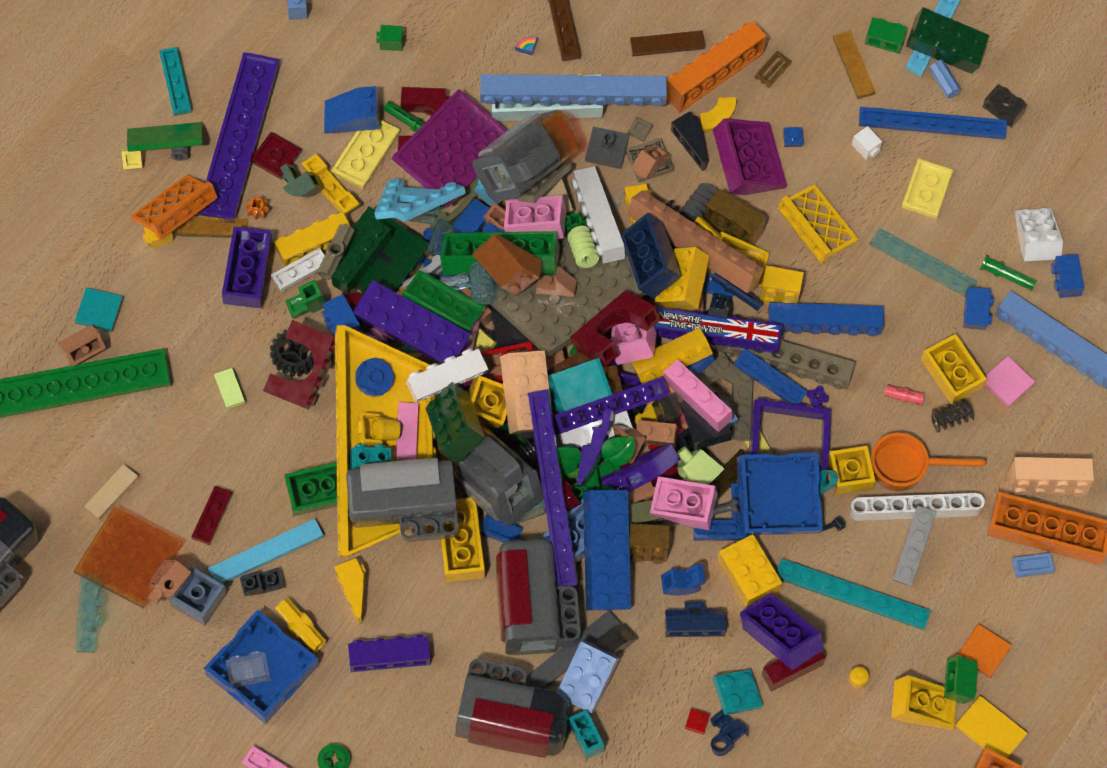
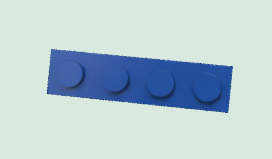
M745 348L733 364V366L789 404H800L807 393L805 389Z

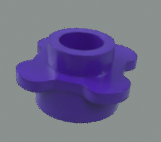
M817 386L816 389L808 390L806 393L813 407L827 403L829 400L822 386Z

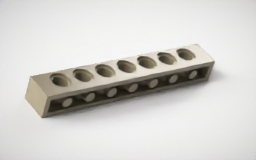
M781 340L778 353H758L755 350L746 349L779 372L792 373L803 379L809 378L819 384L826 383L836 389L847 390L855 365L853 361ZM709 344L712 352L724 353L727 357L734 356L738 358L743 350L742 348ZM779 354L781 358H775L773 355ZM796 359V360H798L800 363H797V364H796V363H793L791 360ZM810 365H816L818 368L813 369ZM833 370L836 374H830L828 371Z

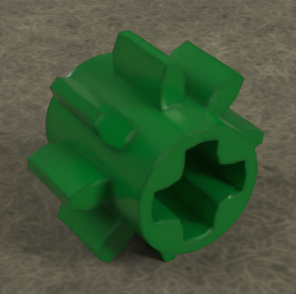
M573 211L571 215H566L565 228H567V234L577 226H586V220H582V213L577 214Z

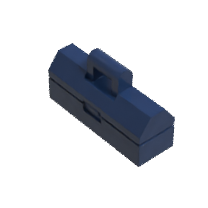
M684 602V610H665V637H725V610H705L704 602ZM700 609V612H689V610Z

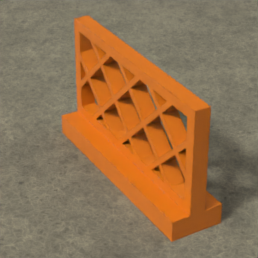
M185 175L133 213L131 219L153 231L156 238L161 240L216 200L217 195L212 183L208 181L203 183L189 175ZM187 182L191 183L190 185L183 186ZM174 201H175V204H169V205H167L168 202H174ZM161 212L160 214L152 215L153 213Z

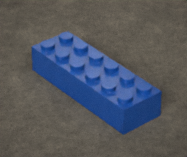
M589 490L583 492L586 611L631 609L628 490Z

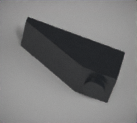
M689 111L672 121L671 132L699 168L704 171L706 170L707 159L701 123L698 117L693 116Z

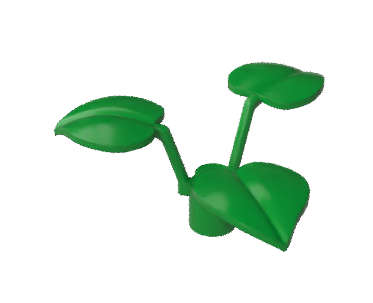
M634 436L613 437L606 440L601 448L602 458L605 461L610 460L615 466L628 463L635 450ZM571 446L557 447L561 474L574 472L577 469V464H580L581 451ZM596 465L594 469L596 488H591L587 491L615 490L610 486H599V478Z

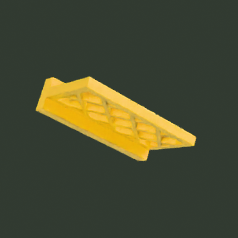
M815 184L791 197H783L777 209L821 264L826 262L829 257L852 246L859 240ZM813 191L817 196V200L807 198V194ZM793 201H802L803 207L795 206ZM806 203L816 205L815 211L805 209ZM819 206L826 207L828 214L818 212ZM804 213L813 215L814 221L806 220ZM817 217L827 219L826 225L816 223ZM830 220L837 221L839 228L829 226ZM815 227L825 229V235L817 234ZM828 230L837 232V239L828 237ZM841 234L848 235L851 240H840ZM826 241L836 243V248L830 250L826 245Z

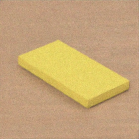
M380 119V129L356 131L332 168L331 174L364 190L400 134V129Z

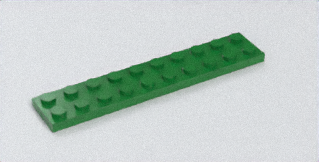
M164 348L77 364L73 367L67 366L0 379V418L171 386Z

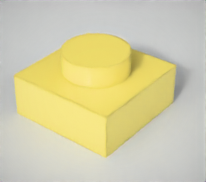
M122 149L123 169L142 168L141 151L129 152L127 149Z

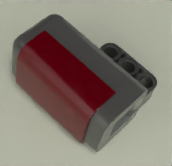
M547 539L509 540L504 542L496 556V581L501 641L505 642V653L508 655L554 653L560 647H573L577 645L580 638L577 591L572 586H556L554 554L551 542ZM571 595L573 599L565 600L563 596ZM570 613L574 615V618L567 619L564 615ZM568 632L575 633L576 637L569 638L566 634Z

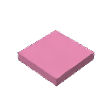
M1009 356L985 376L987 379L985 387L1007 407L1011 406L1035 384V381Z

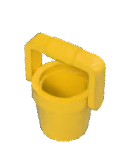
M362 413L359 416V422L357 423L358 435H360V442L362 444L382 445V441L399 439V421L382 418L381 414ZM364 418L373 419L371 427L372 439H365L366 427Z

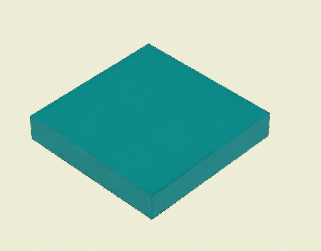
M86 288L75 318V324L83 326L92 325L96 329L112 332L123 296Z

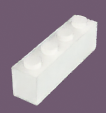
M470 348L462 352V356L457 358L451 356L445 359V363L441 365L437 363L432 364L422 373L420 371L411 373L406 384L414 402L418 403L441 393L442 389L451 382L458 386L479 375L486 374L488 368L479 348L474 351Z

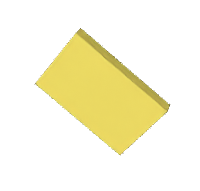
M918 158L901 208L937 219L953 169Z

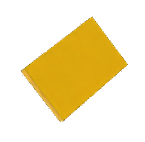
M981 696L977 698L955 725L957 729L982 749L988 748L1005 758L1012 754L1028 734Z

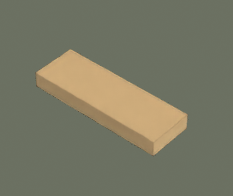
M123 464L84 506L85 510L100 520L137 481L138 475Z

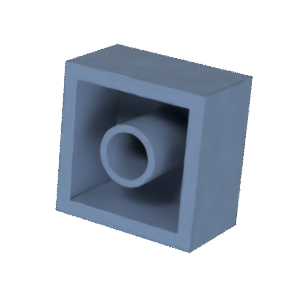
M191 566L189 569L191 571L190 575L169 600L172 607L205 626L225 597L226 590L223 584Z

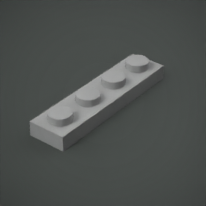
M921 506L916 507L892 580L912 586L936 515L935 511Z

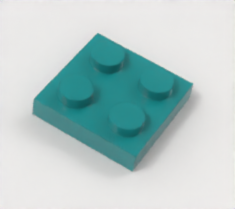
M751 669L717 675L713 678L724 715L757 710L763 707Z

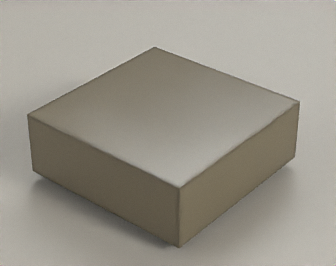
M636 117L628 130V134L644 142L653 125Z

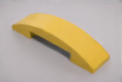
M317 154L301 163L305 172L315 173L323 188L320 192L339 212H343L346 215L360 205L349 191H346L328 171L327 165Z

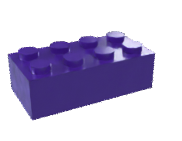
M233 227L222 289L223 304L261 308L272 247L271 231Z
M769 593L740 612L743 630L791 670L823 650L821 633L772 593Z

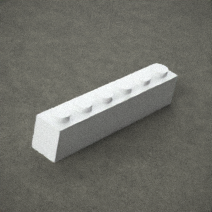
M595 166L573 171L574 179H571L572 188L577 191V202L582 204L580 206L583 217L586 216L587 218L585 219L586 226L589 230L591 229L590 234L594 243H596L597 255L601 257L603 264L625 259L624 244Z

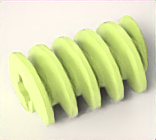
M587 226L573 228L568 233L567 240L575 262L581 268H590L599 261L598 252L590 230Z

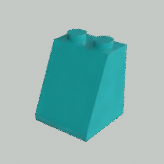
M599 358L548 376L552 399L551 406L556 411V414L612 395Z

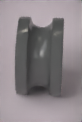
M187 147L171 148L172 159L183 161L188 158Z

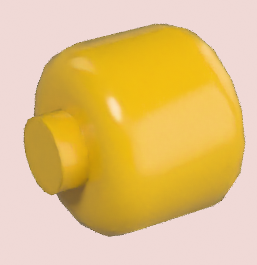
M862 666L854 667L849 674V682L855 688L864 687L869 680V673Z

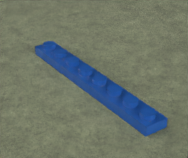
M860 107L858 126L1005 139L1007 120Z

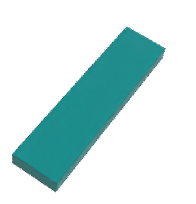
M177 47L159 50L173 115L191 113L192 110Z

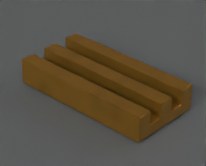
M776 51L755 75V79L761 80L762 84L765 83L766 87L770 88L791 65L792 61ZM779 57L780 60H779V61L772 67V69L763 77L762 75H763V74L766 72V70L774 63V61ZM785 61V63H784V64L782 65V67L774 74V76H773L770 80H768V79L771 77V75L779 68V66Z

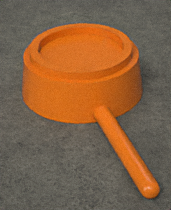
M891 433L883 436L876 442L871 453V464L875 480L884 488L898 492L915 487L926 474L929 465L980 467L986 465L985 459L929 458L925 446L917 438L906 433Z

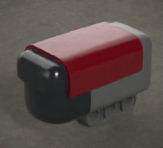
M474 659L469 665L468 674L465 679L457 716L455 737L468 739V743L541 758H546V755L556 756L563 749L570 714V703L559 692L525 686L527 673L521 667L483 659ZM480 668L483 672L475 673L473 670ZM499 672L502 674V676L495 677L493 676V673ZM514 676H519L522 678V680L514 681L512 678Z

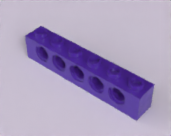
M661 377L554 415L553 422L556 434L559 435L603 419L604 408L614 410L615 415L669 396L664 379Z

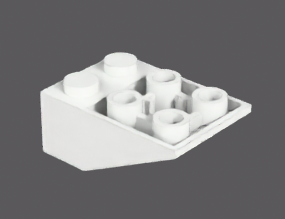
M1051 208L1015 211L1020 251L1024 261L1055 260L1056 256H1062L1063 239Z

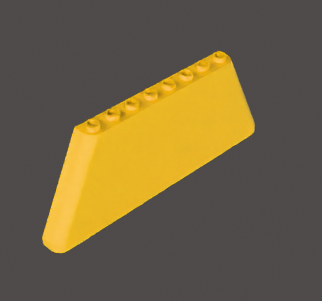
M337 325L335 330L338 557L347 558L401 534L400 523L356 528L352 525L349 515L346 473L350 470L349 451L355 445L362 444L360 442V435H358L357 423L359 422V416L362 413L381 414L382 418L397 420L399 402L415 403L406 384L407 379L410 378L409 375L416 371L422 373L430 365L345 325ZM378 358L384 360L390 365L394 374L393 385L382 396H367L356 385V370L367 359ZM434 396L418 402L416 459L435 458L436 449L432 447V439H435V434L425 409L429 402L434 400ZM364 418L366 427L365 439H372L371 427L373 419ZM396 440L382 441V445H386V448H391V462L395 461ZM412 527L406 528L404 532L412 529Z

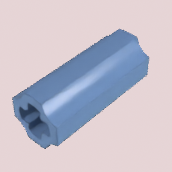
M944 60L934 62L929 70L948 99L957 96L961 88Z

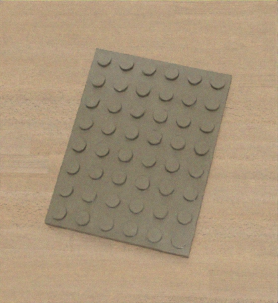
M566 229L564 238L559 239L560 251L557 267H561L577 280L574 297L536 293L538 279L515 296L500 287L491 276L476 284L475 291L541 351L545 350V355L549 357L572 342L570 336L623 291L626 290L639 298L647 295L638 289L626 250L625 259L603 264L601 257H599V261L594 266L581 268L577 266L567 240L568 234ZM554 273V274H543V275H554V276H556V273Z

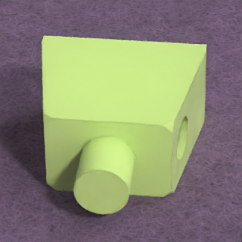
M684 446L677 452V455L683 461L677 467L683 481L709 485L724 470L720 464L701 449L691 453Z

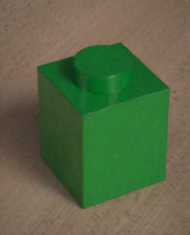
M381 25L380 32L376 34V43H380V50L402 51L403 26Z

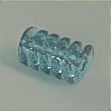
M479 262L472 264L469 269L471 299L475 303L482 305L494 302V279Z

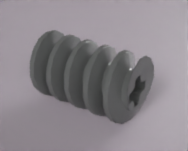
M699 184L698 188L689 197V200L682 206V215L691 222H695L697 217L704 218L703 214H705L706 205L717 190L711 185Z

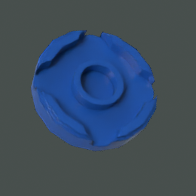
M367 359L356 370V385L367 396H382L393 385L394 374L390 365L382 359Z

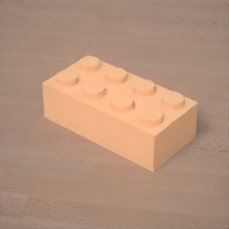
M545 350L505 354L500 357L509 434L534 432L528 393L548 390L550 398Z
M1015 457L1009 469V492L1015 493L1018 496L1026 494L1064 496L1069 494L1075 497H1082L1087 495L1094 481L1093 459Z

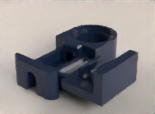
M723 709L710 719L711 725L717 726L720 729V733L711 740V749L716 756H724L734 748L733 744L744 734L748 737V729L739 720H735L734 724V720L728 715H724ZM718 742L726 744L722 750H717L714 746Z

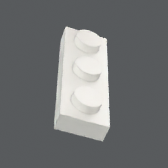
M318 248L271 274V278L280 292H283L317 273L325 255Z

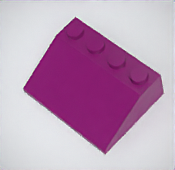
M724 118L713 129L730 194L749 195L787 187L769 122Z

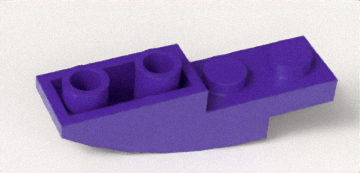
M669 443L637 457L635 463L601 477V481L604 486L630 492L655 479L680 459L672 443Z

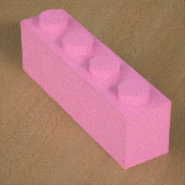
M676 360L664 371V382L715 430L719 432L732 420V410L679 360Z

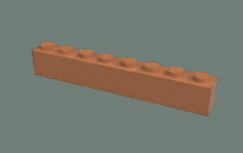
M642 190L632 197L627 212L629 217L638 221L646 213L652 214L663 222L669 242L677 248L697 247L709 255L707 267L746 293L758 285L764 268L736 251L694 222H691L649 193Z

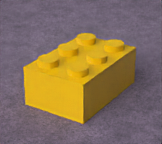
M697 247L672 249L682 277L658 294L655 303L665 309H698L709 255Z
M956 334L923 351L922 363L951 406L984 389L987 381L986 377Z
M753 534L719 551L717 560L746 608L769 593L774 595L781 591L782 581Z

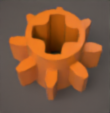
M260 196L250 197V203L245 204L246 209H248L247 215H252L254 220L261 217L264 219L265 212H269L267 200H262Z

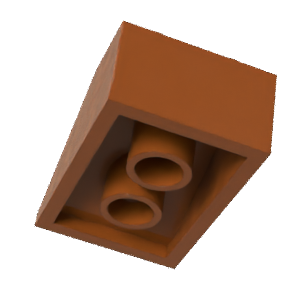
M496 233L473 252L474 258L500 287L515 296L540 277L542 260Z

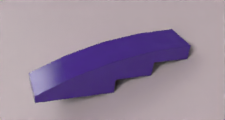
M604 408L601 428L593 427L591 446H582L577 484L580 486H584L602 455V444L608 440L615 411L612 409Z

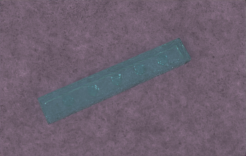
M881 228L878 229L870 242L872 247L964 297L967 288H975L978 283L975 279Z

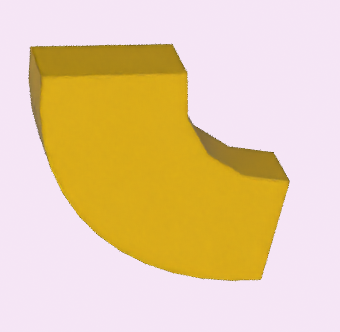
M718 97L717 104L712 110L701 113L700 123L702 132L713 131L724 118L730 119L735 111L737 97Z

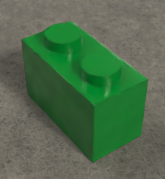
M872 17L865 45L900 54L907 27L900 23H892L882 18Z
M956 656L947 660L944 698L962 704L975 700L978 676L977 661L962 656Z

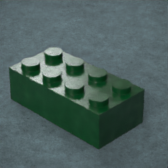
M922 7L915 16L906 47L934 59L944 60L946 64L973 74L980 66L989 35Z
M453 382L444 387L441 393L434 400L430 401L425 408L441 453L457 464L485 438L469 393Z

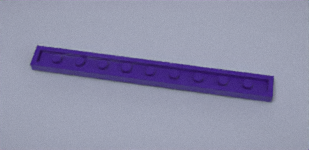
M549 391L528 393L550 542L553 546L557 586L578 585Z

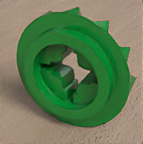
M329 744L321 749L317 762L319 768H348L350 757L348 751L343 746ZM335 753L336 759L340 761L336 762L334 767H332L328 759H332Z

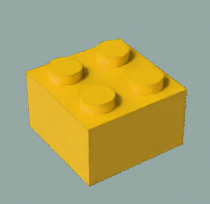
M766 265L760 299L763 300L765 305H769V302L798 303L804 272Z
M479 375L472 380L468 393L479 422L497 429L503 426L507 415L504 386Z
M868 446L829 451V470H834L838 475L837 484L833 487L835 496L873 490L876 481Z

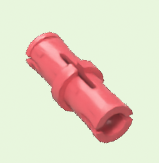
M887 384L884 396L901 400L903 403L906 401L922 406L925 394L908 390L906 387L903 389Z

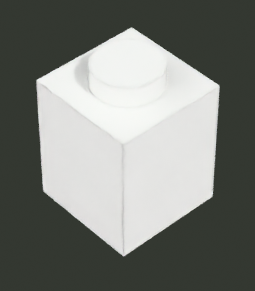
M868 126L854 135L852 146L865 160L871 156H877L881 151L882 141Z

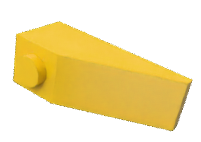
M354 558L335 566L334 569L339 584L359 625L362 623L364 574H366V570L363 564H359L357 559Z

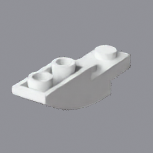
M627 411L614 415L612 426L617 424L633 428ZM602 419L556 435L557 447L571 446L578 449L583 445L591 444L593 427L601 428ZM611 427L609 437L615 436L613 427Z

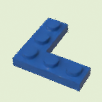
M731 483V499L735 498L739 502L738 483ZM739 503L737 505L739 512L738 514L732 512V520H712L710 530L693 528V541H740L748 537L741 536Z

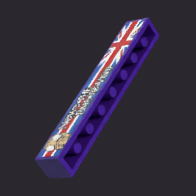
M655 306L660 320L654 325L657 337L676 339L700 327L709 344L778 353L782 325L775 322L765 323L755 319L744 320L735 316L723 318L702 314L698 311L686 312L678 308L665 309L661 306Z

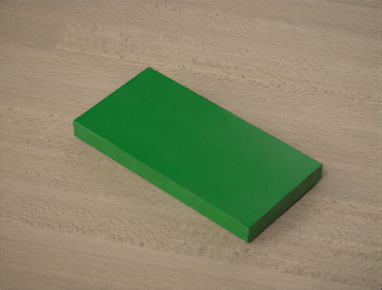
M201 122L127 129V150L129 152L203 145Z
M421 270L418 271L402 293L404 298L468 333L486 308Z

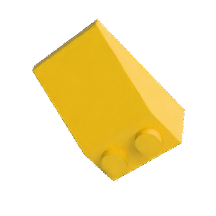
M720 232L719 234L724 238L723 242L764 268L757 287H761L769 252L729 234ZM707 267L706 273H715Z
M910 675L894 681L892 719L908 724L949 730L954 729L956 701L944 698L943 686Z

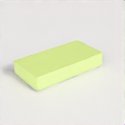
M232 368L214 374L227 410L245 404Z

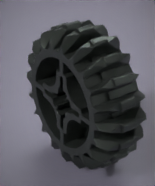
M284 329L283 335L278 333V339L273 338L272 340L273 345L270 346L272 364L276 365L278 371L282 370L284 375L289 372L291 377L294 373H297V376L300 377L301 372L307 375L308 369L313 370V355L310 352L309 356L303 360V356L310 350L302 344L285 338L287 330ZM288 343V348L280 354L282 348Z

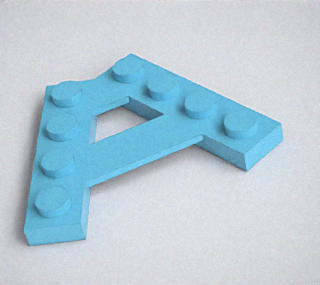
M394 178L387 181L374 212L375 218H397L406 222L465 194V188L455 182L447 183L445 187L440 189L406 187L405 179L399 180Z

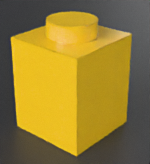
M143 227L145 233L142 235L146 245L150 244L153 250L174 241L172 232L160 240L156 238L153 231Z

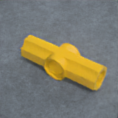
M289 598L282 600L275 610L288 624L287 626L293 635L298 639L300 638L313 653L321 650L326 644V640L314 628L310 618L305 613H301Z

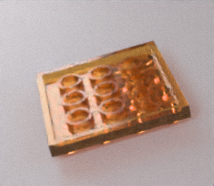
M113 507L75 567L74 573L144 609L149 601L147 597L153 590L148 586V583L164 560H174L183 545V541Z

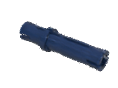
M714 273L711 277V280L723 287L724 291H729L756 311L764 303L763 300L750 292L746 293L717 273Z

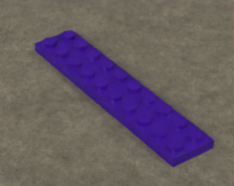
M243 52L206 182L212 183L217 199L199 211L198 215L230 222L235 221L251 165V158L255 151L280 63L279 59Z

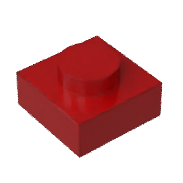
M690 709L685 729L704 735L710 714Z

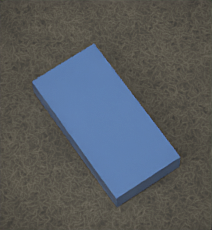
M1051 552L1012 558L1015 578L1055 572Z

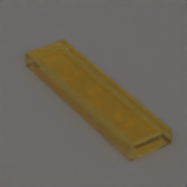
M851 31L833 35V41L857 99L875 95V89Z
M191 217L172 231V235L232 238L233 227L247 228V219L235 218L233 221L223 218Z

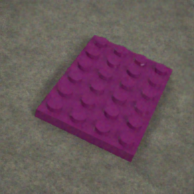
M458 89L391 159L426 189H440L450 182H455L466 189L477 177L472 163L479 157V152L508 130ZM457 198L444 204L449 207Z

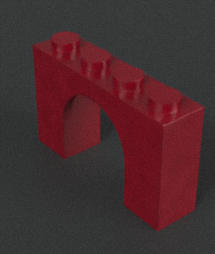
M402 87L401 109L406 112L425 113L432 116L449 99V96H446L445 88ZM399 135V137H398V150H399L412 136H400V135Z
M625 290L571 335L570 339L577 352L591 360L599 358L602 366L605 367L618 356L613 341L604 337V334L610 328L622 323H631L648 331L660 320V317L654 305Z
M292 320L285 338L302 344L311 351L314 358L313 370L307 378L297 382L288 381L270 373L263 391L309 410L310 406L312 407L316 401L315 393L317 388L320 389L323 384L324 378L322 376L324 371H327L330 367L331 360L329 359L331 354L335 353V337Z

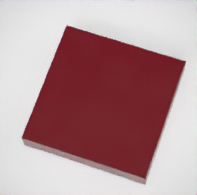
M270 132L252 156L251 163L282 180L283 172L280 167L285 164L293 165L302 153V149Z

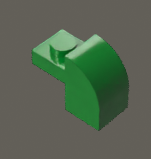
M316 280L298 287L300 294L285 300L293 319L310 311L315 313L325 303V298Z

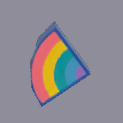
M538 37L523 38L515 46V51L533 55Z

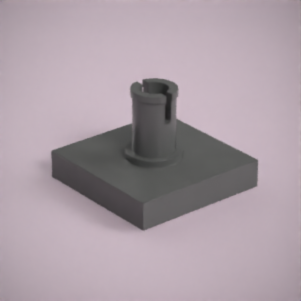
M593 127L585 162L621 169L629 134Z

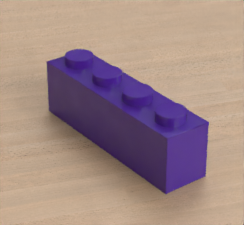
M418 634L413 635L412 638L396 636L390 640L376 638L368 642L355 640L352 643H348L351 672L430 665L428 636Z

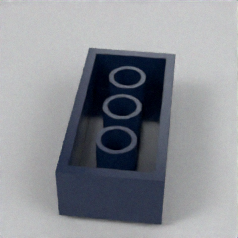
M646 213L620 234L640 291L655 298L682 277L665 227L660 219L650 213Z

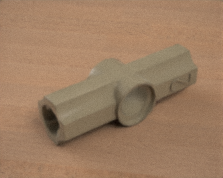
M340 224L332 241L327 246V252L317 270V274L323 279L332 280L331 275L345 258V252L355 233V230L349 225ZM335 250L340 251V252L337 253V254L332 253V252L335 251Z

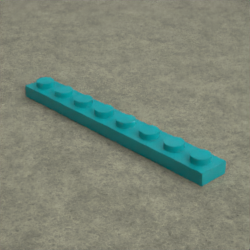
M784 559L780 560L776 572L783 582L923 631L931 612L925 608Z

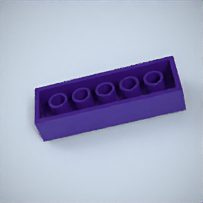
M374 280L370 283L353 312L357 319L439 364L445 363L444 360L451 356L456 358L462 356V352L466 351L474 340L470 333Z

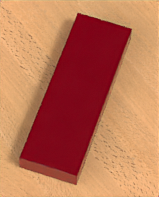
M214 486L191 536L193 540L210 546L233 496V492Z

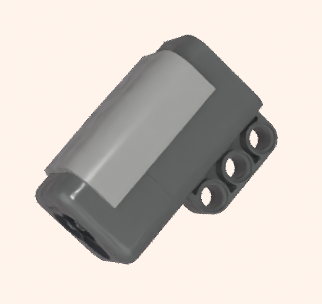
M438 458L392 461L360 465V469L347 471L349 515L354 527L361 528L400 523L402 538L407 542L448 539L457 535L458 519L452 460L438 461ZM450 523L455 528L452 532H447L444 530V526ZM428 525H432L435 528V531L431 534L424 532L425 527ZM408 527L415 529V533L411 536H407L404 533Z

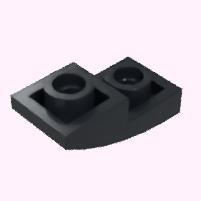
M279 567L263 573L257 571L240 577L244 596L258 595L285 588L282 571Z

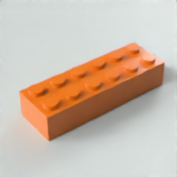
M753 21L743 24L737 32L729 34L720 44L716 43L713 45L710 51L700 54L693 63L686 64L677 74L673 73L668 78L666 99L681 113L763 55L767 35Z
M998 492L989 523L988 536L1102 565L1107 553V520Z

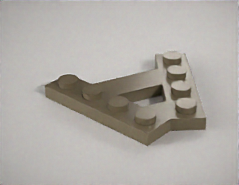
M722 353L696 377L713 393L717 391L710 386L721 378L732 384L731 399L719 392L718 394L722 401L726 400L738 419L737 424L730 428L732 439L742 442L749 441L753 379L733 366L728 357ZM674 391L669 397L679 408L681 407L680 402H683L684 399Z

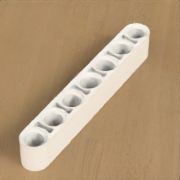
M979 493L858 497L852 501L849 514L852 519L857 521L913 519L916 510L913 505L917 504L935 511V518L978 516L982 512L985 499ZM971 502L977 503L979 507L972 506ZM951 503H957L960 508L953 507ZM932 504H938L941 508L936 509ZM899 505L902 510H896L893 506ZM874 506H880L883 510L877 511ZM855 507H861L863 511H856Z

